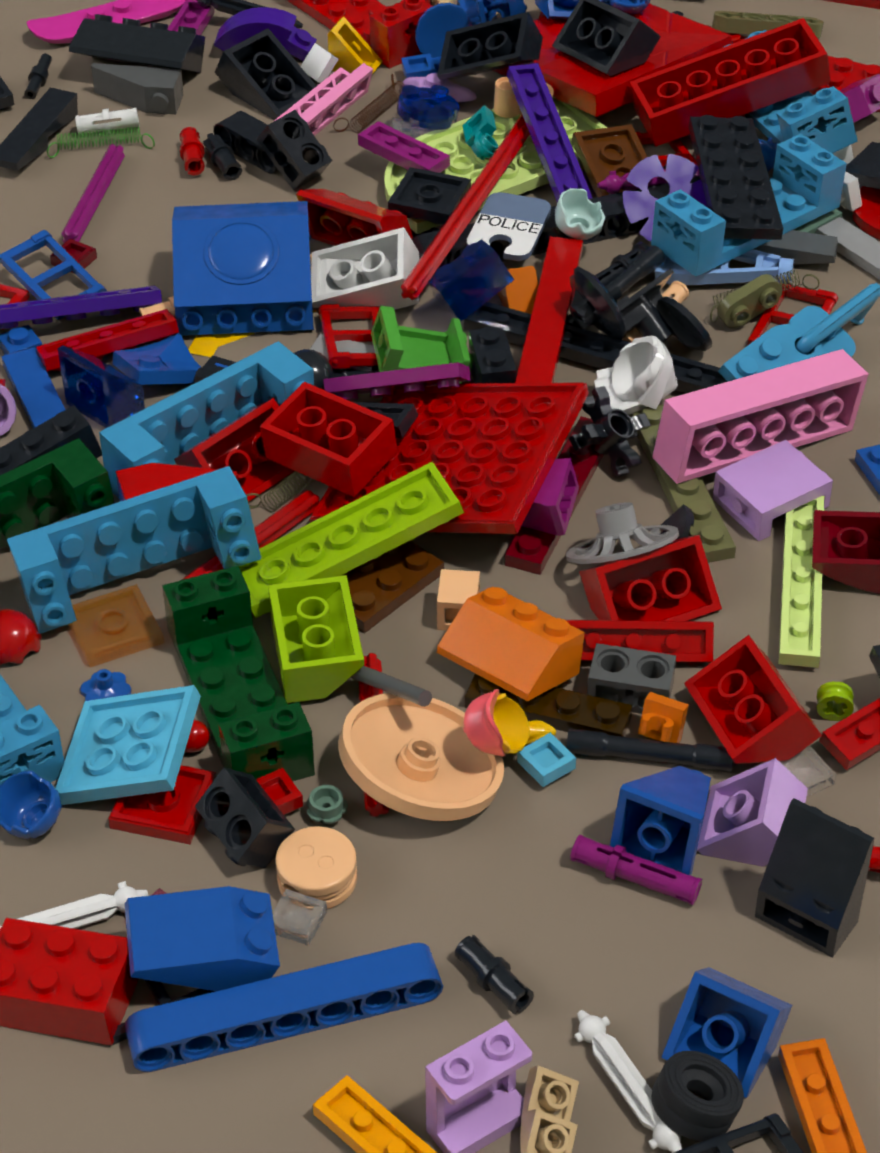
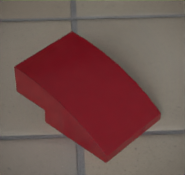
M814 510L812 568L846 585L880 594V512Z

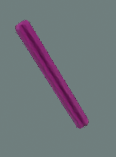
M111 144L107 148L61 233L64 243L69 239L80 241L125 157L123 153L124 148L121 145L115 146Z

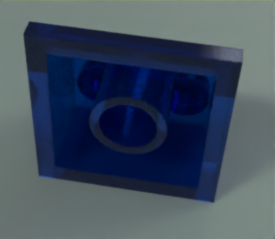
M481 239L477 243L468 245L463 250L462 255L453 262L440 267L428 283L435 298L456 318L460 319L461 322L510 284L514 278L495 250Z
M64 345L58 348L67 405H75L80 413L105 428L145 409L144 390L142 385L135 379L129 378L117 371L112 365L106 364L92 355Z

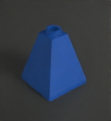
M677 766L623 784L619 792L610 846L620 845L626 847V852L692 876L711 777L704 775L698 770Z

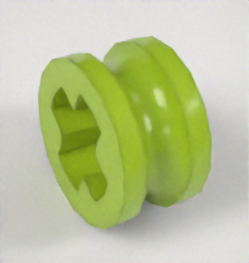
M837 681L821 685L816 695L818 714L829 721H840L850 716L854 710L852 688L843 682Z

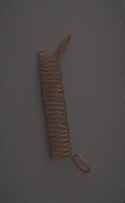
M391 74L392 86L351 119L352 122L353 119H357L358 123L362 125V129L357 131H363L404 96L403 91L402 95L401 92L399 95L395 89L397 87L395 86L396 82L394 83L393 74ZM343 117L336 119L335 122H334V124H333V127H334L336 121H338L339 119H345V120H347V119H346V118H343ZM347 120L348 124H347V127H346L345 129H343V130H336V131H338V132L345 131V130L348 128V126L350 127L349 121Z

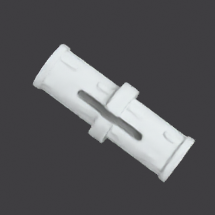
M137 107L109 111L108 108L102 109V113L75 116L78 135H82V131L86 134V131L87 133L89 131L93 133L94 130L95 133L96 130L98 132L101 130L102 132L103 129L104 131L108 129L110 134V129L113 133V129L116 130L117 128L140 127ZM121 118V121L94 124L96 121Z

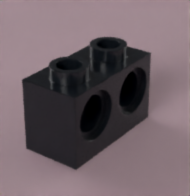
M296 110L267 125L256 139L293 191L321 175L333 161L328 155L326 148L319 143L309 129L307 122L300 117Z
M224 767L195 805V808L205 820L204 826L206 829L220 839L226 847L225 854L227 857L240 866L251 865L266 868L275 857L283 840L295 830L252 774Z

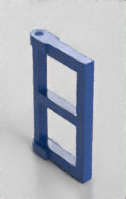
M47 230L38 232L31 236L29 240L0 254V263L37 300L51 298L41 287L71 271L89 287V289L78 295L107 291L102 284H99L52 238V235ZM46 245L62 263L31 278L15 261ZM57 316L55 318L60 320L65 316Z

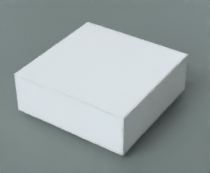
M314 43L301 68L307 75L321 83L328 78L338 58Z

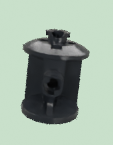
M579 266L574 269V274L570 276L573 297L569 309L575 321L583 329L594 325L607 336L622 340L626 337L627 333L636 328L642 337L655 336L662 343L674 335L684 346L691 349L707 351L712 347L711 337L701 322L676 300L667 296L662 297L660 290L674 273L671 268L630 298L626 295L618 302L617 300L622 297V292L618 286L609 291L598 280L599 278Z

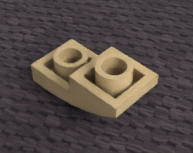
M539 1065L529 1069L521 1116V1153H572L578 1125L570 1122L579 1081Z

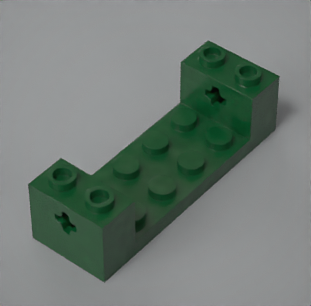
M79 438L0 475V549L8 545V538L50 525L64 517L69 519L115 503L108 471Z
M239 566L162 585L167 629L189 684L195 685L201 695L198 706L223 768L252 774L255 779L281 768H284L292 781L314 776L311 727L299 702L287 704L253 627L250 591Z

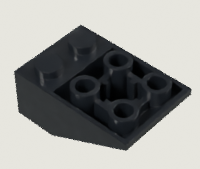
M793 798L789 804L758 889L755 917L834 957L858 923L875 838L857 827L847 825L823 813L814 806H809Z

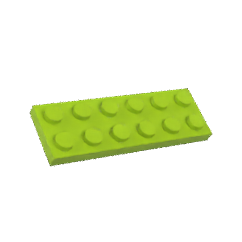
M432 461L259 548L260 560L239 566L250 591L251 610L255 618L270 612L268 585L343 576L348 571L372 559H376L382 554L412 541L417 536L463 514L464 511L460 501Z

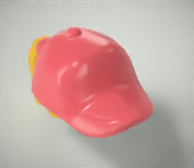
M499 689L474 699L467 707L464 715L463 730L470 742L478 750L491 755L506 757V754H516L525 746L548 733L556 734L555 728L543 721H528L520 705L508 698L506 693L500 694Z

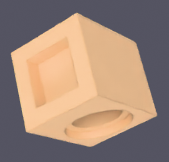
M441 569L437 596V630H448L466 599L480 593V571Z

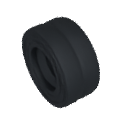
M682 1051L671 1056L665 1062L657 1077L651 1094L652 1105L659 1118L676 1133L697 1141H705L726 1133L740 1111L744 1098L743 1088L736 1074L717 1058L698 1051ZM691 1092H694V1093L698 1094V1095L701 1096L703 1099H701V1098L695 1096V1095L692 1094Z

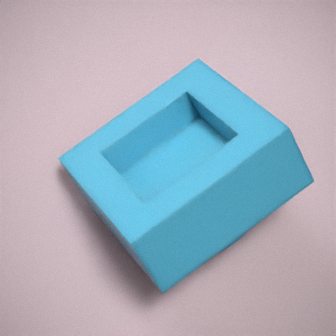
M551 732L525 746L517 754V762L542 787L576 769V757Z

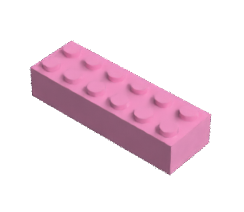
M841 349L665 399L652 458L678 484L714 473L784 440H787L796 448L852 431L869 373Z

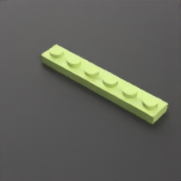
M824 496L785 513L778 664L819 668L822 573L812 568L814 510L824 511Z

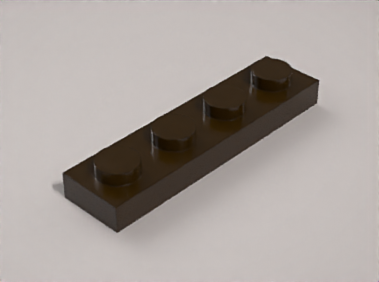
M477 674L474 675L465 695V708H467L479 696L499 689L500 694L506 693L508 698L520 705L528 721H543L554 727L555 730L568 732L569 728L605 732L608 735L624 737L632 717V705L557 687L544 692L530 701H526Z

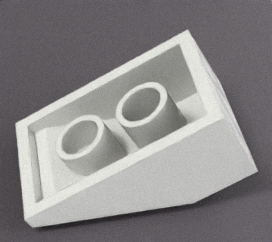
M398 228L312 252V307L319 308L325 304H339L340 307L379 306L380 308V306L394 307L395 310L418 304L419 296L413 301L410 298L404 299L401 296L402 289L400 286L419 261V251L405 228Z

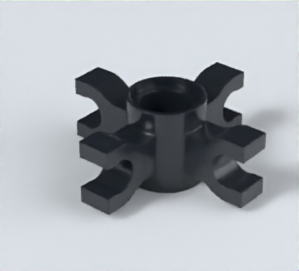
M596 387L591 391L593 396L587 397L582 406V409L591 417L593 423L584 425L581 428L583 432L573 434L569 437V440L575 451L591 446L599 454H609L611 469L615 477L625 476L630 472L628 468L639 466L642 463L638 453L630 447L627 440L636 438L639 435L637 431L648 429L651 424L645 413L630 417L621 409H612L606 387Z

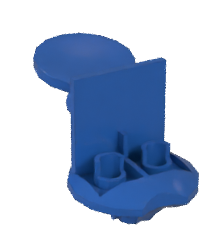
M457 0V5L440 3L427 9L419 18L415 28V41L422 54L430 53L432 58L439 57L442 54L447 31L525 13L527 5L523 0Z

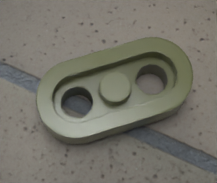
M761 275L726 296L719 304L718 317L730 328L740 327L769 308L774 307L782 295V286L772 275Z

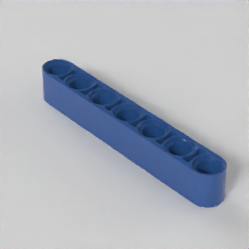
M411 943L146 1008L130 1015L125 1021L124 1027L135 1068L144 1072H152L424 1004L438 997L444 986L429 946L424 943Z

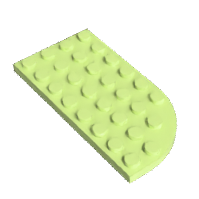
M552 98L580 168L583 171L582 163L571 142L573 133L607 127L591 114ZM494 108L491 109L496 124V130L492 137L497 142L498 147L521 114L512 118H504L496 115ZM471 117L415 138L450 156V167L441 173L471 179V185L490 160L488 158L485 160L478 158L472 148L465 143L462 125ZM531 135L524 142L487 198L491 194L498 192L520 195L549 183ZM389 161L386 167L384 178L387 202L408 171ZM487 198L482 203L478 211L482 210ZM407 218L410 228L416 234L430 230L432 227L440 226L429 221Z

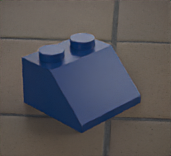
M710 967L695 971L661 1058L668 1060L674 1054L682 1051H698L711 1055L726 1064L736 1074L742 1085L744 1097L747 1098L777 1047L793 1005Z

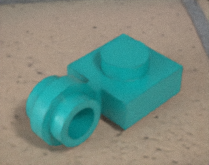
M484 105L462 125L465 143L472 148L475 155L481 160L490 159L498 148L497 142L492 137L496 130L494 114Z

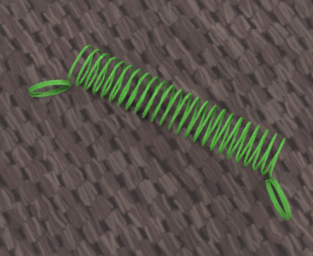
M138 126V137H137L138 143H139V134H140V128H139V126ZM124 127V137H123L124 144H125V134H126V139H127V136H128V131H129V128H128V127H127V134H126V129H125V127ZM131 127V137H130L131 143H132V134H133V139H134L136 127H134V134H133V129H132V127ZM117 128V137H116L117 145H118V134H119L118 128ZM103 129V138H102V132H101V137H100V140H99V145H100V146H101V138H102V142H103V146H104V134H105L104 129ZM110 129V137H109L110 145H111V134H112V130H111V129ZM96 130V138H95L96 147H97V135H98V131H97V130ZM82 131V139H81L82 148H83V135H84V132H83V131ZM89 131V138H88L89 147H90V135H91V132H90V131ZM75 132V139H74L75 148H76V136H77V133H76V132ZM61 133V140H60L61 150H62V137H63V134H62V133ZM68 133V140H67L68 149H69V136H70V133ZM144 133L143 135H148L152 139L154 147L155 141L153 137L147 133ZM140 134V139H141L142 144H143L146 148H149V149L153 148V147H148V146H146V145L144 144V142H143V135L141 136V134ZM59 141L58 143L53 142L48 146L47 155L50 158L55 157L59 153ZM58 144L57 153L54 156H49L48 151L51 145Z

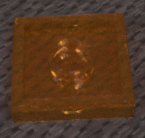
M137 584L72 605L77 620L70 623L69 626L89 667H94L165 643L164 635Z

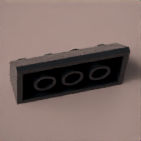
M95 14V19H83L69 45V52L201 73L205 37L197 35L195 28L179 26L177 32L168 30L167 24L151 22L149 28L140 26L139 20L123 18L121 24L112 22V16Z

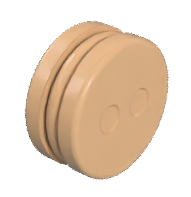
M321 826L303 828L285 838L277 850L275 861L278 888L283 897L291 904L306 910H325L341 904L354 891L357 883L356 851L352 842L341 832Z

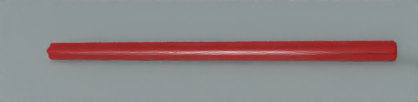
M522 114L400 286L402 289L401 296L404 299L410 298L413 301L418 298L529 137L530 133Z

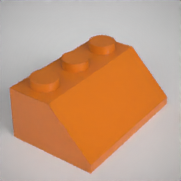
M492 586L466 599L437 645L436 653L516 696L530 701L579 674L585 632L569 625L564 619L555 618L541 611L532 603L524 602L508 594L502 588Z

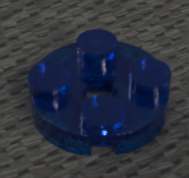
M405 85L402 87L397 104V113L404 121L409 123L410 118L419 121L418 127L428 130H443L451 127L452 121L456 123L460 109L458 102L449 95V89L441 85H433L431 88Z

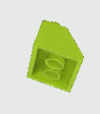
M347 575L268 585L271 622L283 692L287 703L328 697L364 666V656Z

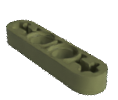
M715 11L712 28L725 33L751 34L756 31H769L804 18L816 37L820 38L824 22L817 18L804 16Z

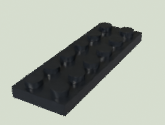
M712 115L690 116L688 128L707 207L726 220L724 239L781 240L784 228L753 118L743 116L726 118L714 117Z

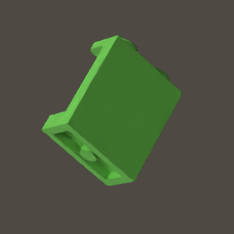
M380 306L371 331L380 372L457 362L469 366L471 371L473 357L468 352L466 344L467 335L462 330L460 319L452 318L446 332L398 326L394 307Z

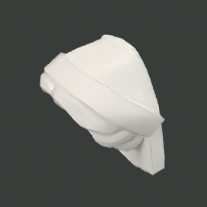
M655 336L635 338L631 343L622 348L620 356L615 360L613 367L597 370V379L594 381L595 388L606 387L610 396L611 408L621 409L628 415L646 407L657 409L661 399L669 395L678 386L671 355L666 346Z

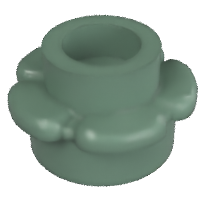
M332 785L316 787L312 790L306 802V806L309 808L307 810L309 818L323 824L338 822L342 818V814L346 813L348 809L347 800L343 798L342 792Z

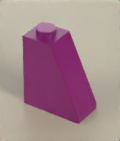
M571 458L555 459L522 524L523 527L557 536L565 535L579 490Z

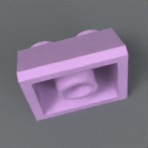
M776 758L710 787L697 851L702 855L762 867L768 865L791 800L795 798L805 803L808 788Z

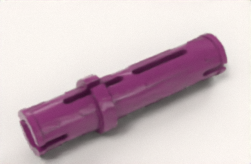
M581 834L575 840L571 851L570 861L605 872V877L615 880L619 877L677 898L692 906L695 904L702 886L703 879L699 877L696 878L626 852V847L620 845L611 847Z

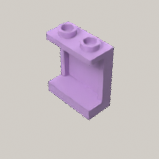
M784 440L716 471L713 500L754 538L761 541L771 536L772 520L821 496H824V509L829 507L833 480L806 458L801 451H798L787 440Z
M506 1020L425 1066L426 1131L443 1153H475L521 1126L524 1098L516 1089V1070L532 1061V1051Z

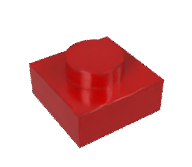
M284 768L256 779L283 815L303 807V795Z

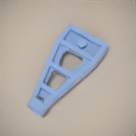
M752 249L733 260L754 264L755 267L729 268L730 261L695 277L665 255V261L655 270V279L671 268L674 273L666 282L669 285L673 281H680L685 285L750 282L764 274L775 277L779 275L780 277V274L783 275V273L788 284L785 273L787 274V271L790 272V270L793 271L794 259L780 258L781 256Z

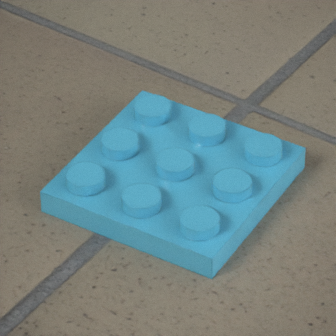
M195 685L85 701L55 788L59 792L61 804L67 805L173 791L201 697Z

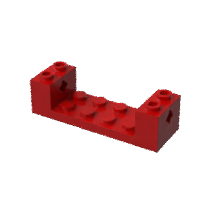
M287 0L330 30L344 16L383 61L381 64L389 69L401 64V58L422 54L415 41V28L424 12L433 7L424 0H403L388 7L377 0Z

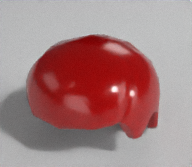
M13 609L1 610L0 664L8 662L22 664L28 652H39L41 648V634H39L34 622L24 612Z

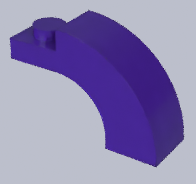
M258 7L241 11L230 17L218 30L214 46L225 51L269 28L291 55L304 61L317 39L312 37L307 31L294 27L297 16L276 8Z

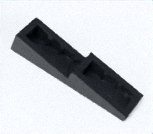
M50 87L0 144V167L18 171L46 151L48 148V137L78 115L77 93Z

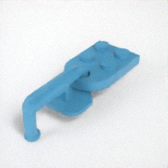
M870 284L830 315L817 306L803 308L791 317L788 324L772 327L726 361L718 372L727 381H732L841 349L852 357L856 350L855 342L842 327L849 321L857 325L864 322V317L880 296V284Z

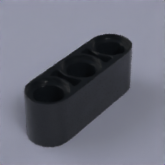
M239 111L215 124L213 128L214 136L219 135L225 145L233 149L235 155L267 173H273L278 170L256 140L266 128V123L246 112Z

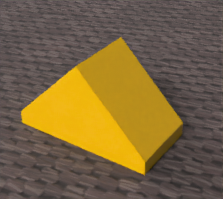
M344 16L328 32V52L338 58L332 71L335 72L341 67L352 73L365 63L373 68V74L383 62Z

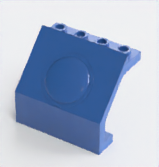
M308 201L174 207L172 217L173 291L175 316L179 333L182 336L314 330Z

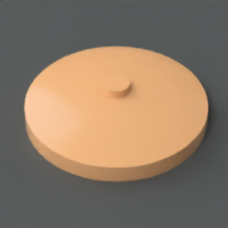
M390 693L369 697L350 710L339 735V755L344 768L352 780L365 793L386 807L419 819L454 821L469 818L480 813L494 800L504 776L502 756L484 753L475 748L463 730L465 712L435 698H432L428 706L423 707Z

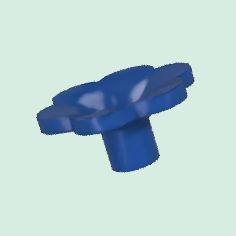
M107 669L95 672L91 676V680L85 681L80 687L85 701L131 694V687L126 683V676L121 672L111 673Z

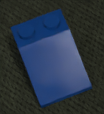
M226 886L128 898L124 903L130 975L133 978L220 991L272 978L280 967L270 894Z

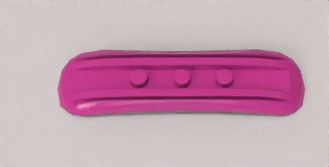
M117 0L58 16L31 19L26 23L29 30L37 38L53 44L71 43L84 18L95 19V14L112 16V22L122 24L123 18L139 20L140 24L167 17L179 11L186 0Z

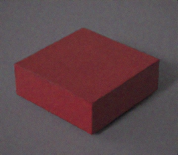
M69 239L62 245L84 269L97 259V252L94 247L73 239ZM54 253L50 255L51 265L57 266L62 263Z

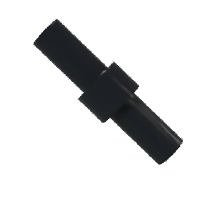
M42 54L37 65L32 67L28 76L29 83L24 92L28 99H35L40 87L44 86L49 76L48 69L52 62V57L49 54Z

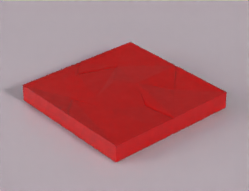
M649 3L648 7L640 13L629 15L640 19L661 36L644 64L609 76L555 49L552 45L568 19H547L544 16L534 20L543 37L539 60L517 65L538 63L546 83L553 88V98L598 117L633 101L630 81L732 44V35L678 14L669 13L667 10ZM508 67L492 71L507 76Z

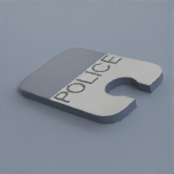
M503 192L491 194L487 198L467 238V249L472 253L487 256L490 251L491 242L505 240L510 242L511 245L506 247L503 259L514 261L528 259L550 216V203L543 199Z

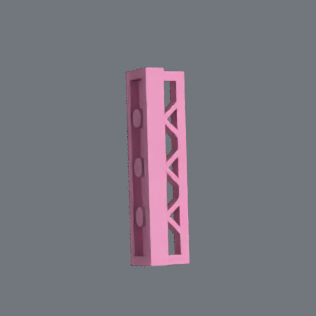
M363 63L352 73H349L340 67L277 119L296 110L300 117L307 122L309 129L315 136L368 92L373 68Z

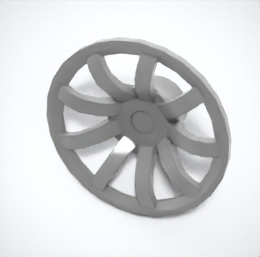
M633 503L612 504L595 511L600 531L596 537L570 548L566 552V559L568 562L577 564L602 563L624 559L653 551L673 542L678 538L679 531L677 527L670 525L642 526L637 523ZM616 539H619L623 552L612 554ZM630 539H634L643 547L634 549ZM602 549L601 554L595 556Z

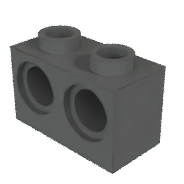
M596 643L588 676L587 695L632 705V713L642 714L645 698L650 692L671 698L676 655Z

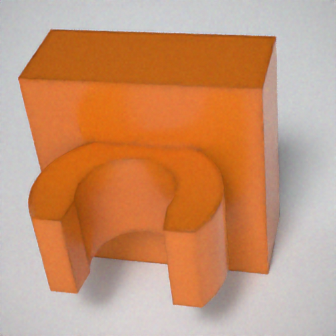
M650 692L644 701L638 734L657 741L679 743L682 739L689 704Z

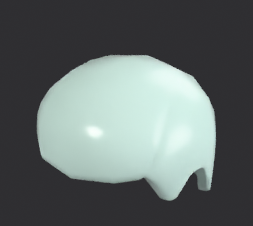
M570 188L562 192L555 209L556 225L567 236L587 240L601 232L605 221L601 203L599 201L592 203L588 199L585 189Z

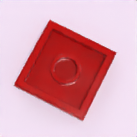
M181 765L173 791L118 798L108 818L110 829L190 845L202 819L195 805L217 777L216 772Z

